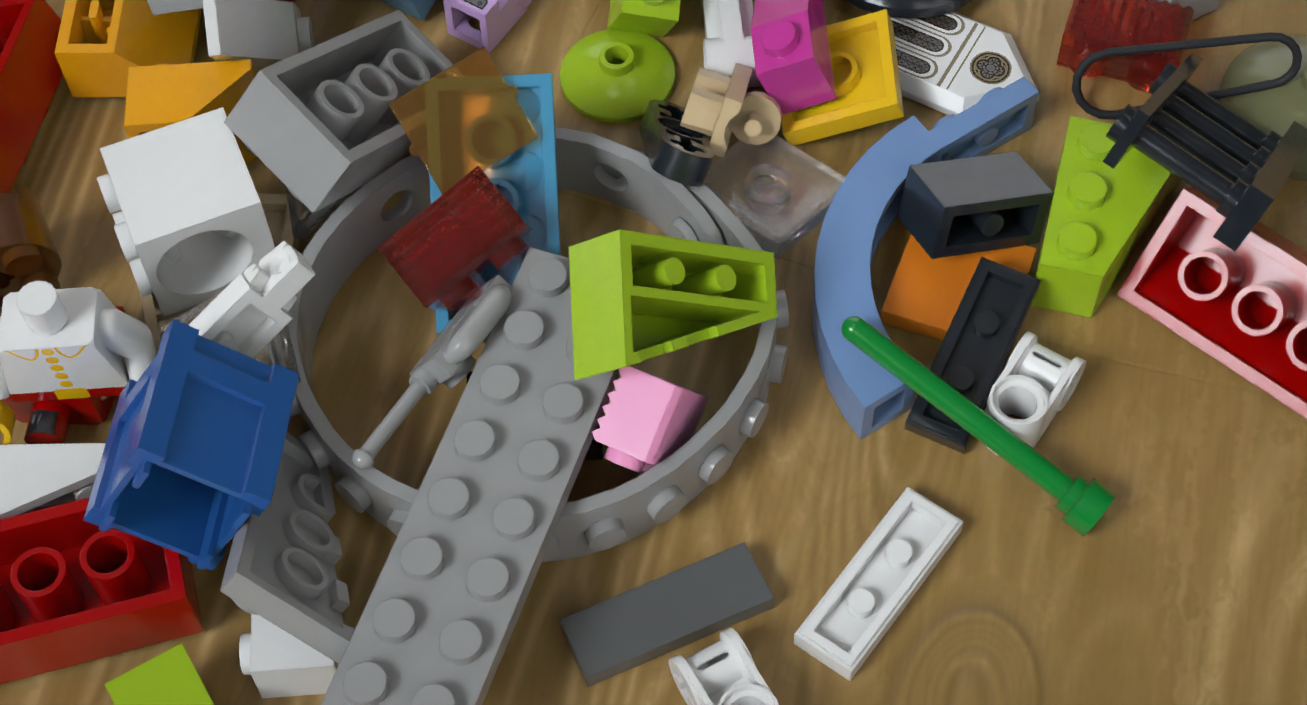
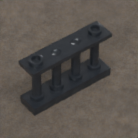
M1192 53L1179 67L1171 62L1167 64L1149 90L1152 96L1138 110L1130 104L1125 107L1106 134V137L1115 144L1103 162L1114 169L1133 147L1219 205L1215 211L1224 216L1225 219L1213 237L1233 251H1236L1274 201L1306 150L1307 129L1294 121L1283 137L1273 130L1269 135L1188 82L1193 72L1203 60Z

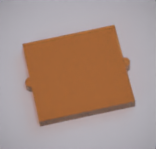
M485 47L480 48L389 104L412 143L409 147V152L413 156L421 158L442 195H446L539 138L516 100L519 95L518 89L514 85H507Z

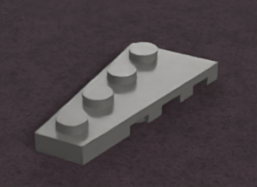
M286 433L272 501L260 516L252 514L234 535L220 591L232 598L235 604L245 612L260 615L339 664L348 643H351L350 639L354 633V628L343 624L342 613L350 605L347 584L336 578L335 564L342 557L340 538L334 536L328 525L329 520L336 514L329 466L327 465L318 470L313 465L301 441Z

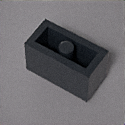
M1017 151L909 165L897 217L931 259L1037 244L1041 238L1054 192Z

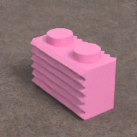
M627 366L618 369L621 378L613 381L616 390L608 393L611 403L602 406L605 416L597 419L600 428L592 431L595 441L608 446L604 456L605 459L641 473L642 471H648L668 458L692 438L708 397L653 374Z

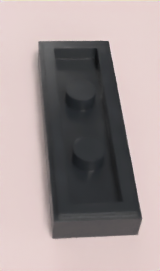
M981 257L930 367L933 373L983 411L986 408L991 388L1001 375L1037 295L1041 280ZM918 394L905 422V429L965 454L973 436Z

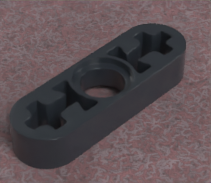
M650 100L639 128L650 166L660 175L675 182L695 187L702 186L714 158V153L706 134L680 126L685 108L662 100Z

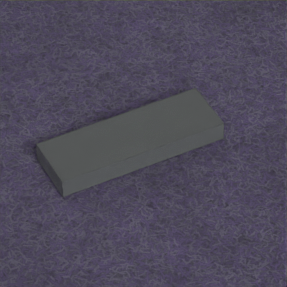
M745 542L560 619V626L587 687L767 611L773 608L774 597Z

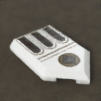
M954 11L927 18L890 17L894 28L901 93L906 98L947 115H957L977 104L993 88H1004L1022 77H1025L1036 88L1021 54L1009 33Z

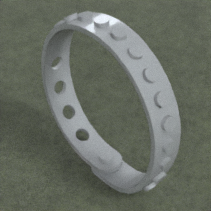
M555 127L558 189L592 194L630 209L657 226L668 237L763 251L744 224L706 185L703 184L699 187L687 185L684 187L681 183L670 180L653 170L650 166L649 158L637 150L593 133ZM428 148L402 159L364 184L346 199L320 227L303 252L304 258L316 275L295 295L297 300L288 311L293 319L275 336L277 361L286 362L289 370L299 374L290 418L301 414L303 416L307 432L300 435L299 439L313 465L318 470L328 465L329 472L337 482L335 489L341 498L359 513L366 511L396 536H398L418 490L392 479L373 466L365 470H360L352 463L354 450L334 430L314 398L311 381L313 350L319 328L332 300L353 271L384 242L420 218L431 213ZM601 164L617 169L625 176L627 181H621L610 176L602 168ZM405 190L402 199L395 207L381 213L384 204L390 197ZM784 290L776 291L778 317L756 324L758 339L754 353L743 376L716 414L687 443L639 477L614 489L580 500L566 502L542 562L561 561L586 556L623 544L648 532L658 524L673 518L708 485L716 483L727 472L747 437H755L765 421L769 410V403L766 400L771 382L777 384L782 382L788 346L776 344V329L789 327L788 304Z

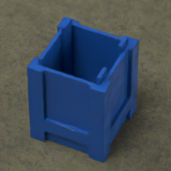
M173 319L162 335L158 353L138 381L130 379L120 393L83 520L99 526L98 530L103 532L113 527L187 556V561L196 564V568L200 570L206 568L213 571L224 558L226 545L252 514L260 516L272 501L299 374L276 363L271 367L200 336L198 335V329Z

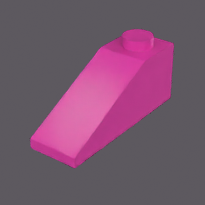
M755 0L751 35L756 76L766 93L773 97L780 105L782 115L837 99L823 0Z

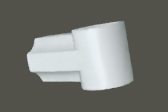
M702 0L706 36L703 39L704 69L731 77L735 64L739 63L753 68L747 88L763 87L756 76L751 35L754 11L753 1Z

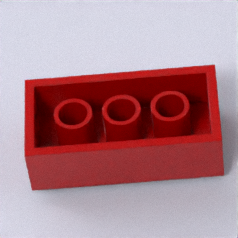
M90 497L0 519V684L204 632L192 564L187 561L188 557L113 527L110 530H106V532L98 530L99 526L83 520Z

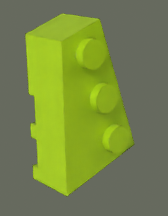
M1070 116L1035 274V278L1041 280L1032 306L1091 318L1127 264L1129 255L1142 235L1145 236L1153 224L1157 212L1179 184L1180 179L1134 147L1114 169L1105 164L1103 160L1115 144L1106 137V134L1113 125L1111 123Z
M622 229L569 247L574 381L637 364L644 360L778 317L774 252Z

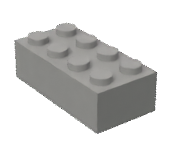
M398 9L259 70L224 123L242 140L247 150L257 156L286 185L292 196L301 201L312 213H315L362 187L402 159L428 148L425 80L466 77Z

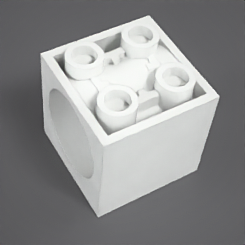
M223 107L100 148L108 174L97 177V181L110 214L114 213L112 216L116 224L114 229L124 256L130 264L141 296L145 297L154 294L163 316L215 299L240 273L243 274L244 270L252 264L258 266L259 261L275 248L261 201L234 133L224 123L227 116Z

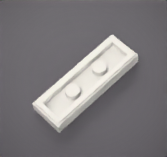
M907 487L794 634V644L851 681L959 536L964 521Z

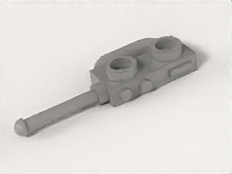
M499 274L471 294L410 371L409 375L411 377L409 378L410 386L363 446L360 449H355L352 455V463L356 468L365 470L374 464L373 459L423 395L429 396L435 387L441 383H444L449 389L453 388L475 365L476 359L471 355L482 342L486 343L491 330L512 303L513 297L510 290L512 286Z

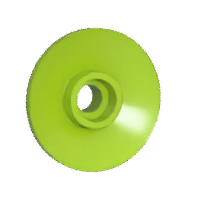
M606 29L582 38L571 47L561 64L560 84L566 100L582 115L605 123H627L642 119L650 100H668L675 85V66L669 51L652 36L643 33Z

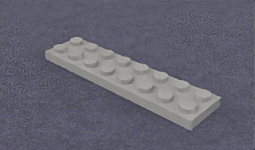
M529 247L510 289L513 297L512 303L491 330L350 639L351 643H348L321 705L483 704L592 442V431L597 430L599 425L597 419L602 417L604 413L602 406L607 405L609 401L608 393L614 389L613 381L617 380L620 374L619 370L616 369L574 381L569 258Z

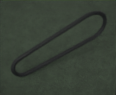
M1274 32L1106 48L1090 54L1079 64L1073 75L1072 92L1076 103L1087 114L1099 119H1117L1124 109L1114 111L1100 110L1091 106L1084 99L1081 91V80L1086 69L1098 60L1115 56L1269 41L1281 42L1291 50L1293 55L1292 65L1284 75L1272 80L1206 92V94L1217 100L1273 89L1287 84L1296 76L1301 68L1302 53L1300 46L1292 37ZM1142 105L1135 106L1134 108L1138 110Z

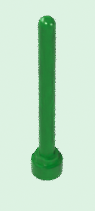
M851 316L845 319L841 326V332L846 340L1058 500L1055 507L1064 513L1061 520L1076 532L1085 536L1103 516L1116 496L1114 492L1095 478L1090 482L1080 475L1073 479L858 316Z

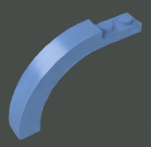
M1025 77L1004 88H993L977 104L957 115L949 114L941 118L930 131L913 115L890 130L867 150L849 171L832 199L824 217L817 242L811 303L812 330L818 362L828 389L842 415L860 440L909 411L913 405L915 391L846 340L841 332V326L845 319L851 316H858L890 339L875 305L870 269L881 240L891 224L897 219L909 165L984 156L1030 130L1039 91Z

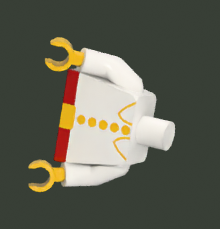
M34 281L23 286L19 292H10L4 296L0 316V430L4 435L3 445L10 444L16 421L14 411L3 403V399L9 396L13 403L120 396V393L130 379L138 381L147 366L157 355L153 336L148 326L142 321L118 310L100 289L93 287L55 289L52 284L46 281Z

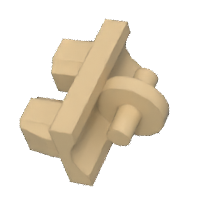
M739 63L735 64L731 77L701 67L699 68L680 123L682 127L711 136L709 144L714 155L722 158L725 156L732 132L739 140L746 144L760 145L773 139L781 126L782 112L780 105L773 97L766 93L756 91L746 93L753 68Z

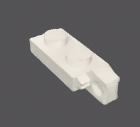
M283 241L259 261L258 266L252 264L244 270L243 274L240 273L189 326L198 329V335L254 358L293 319L288 311L297 300L295 295L316 274L304 256L287 242Z

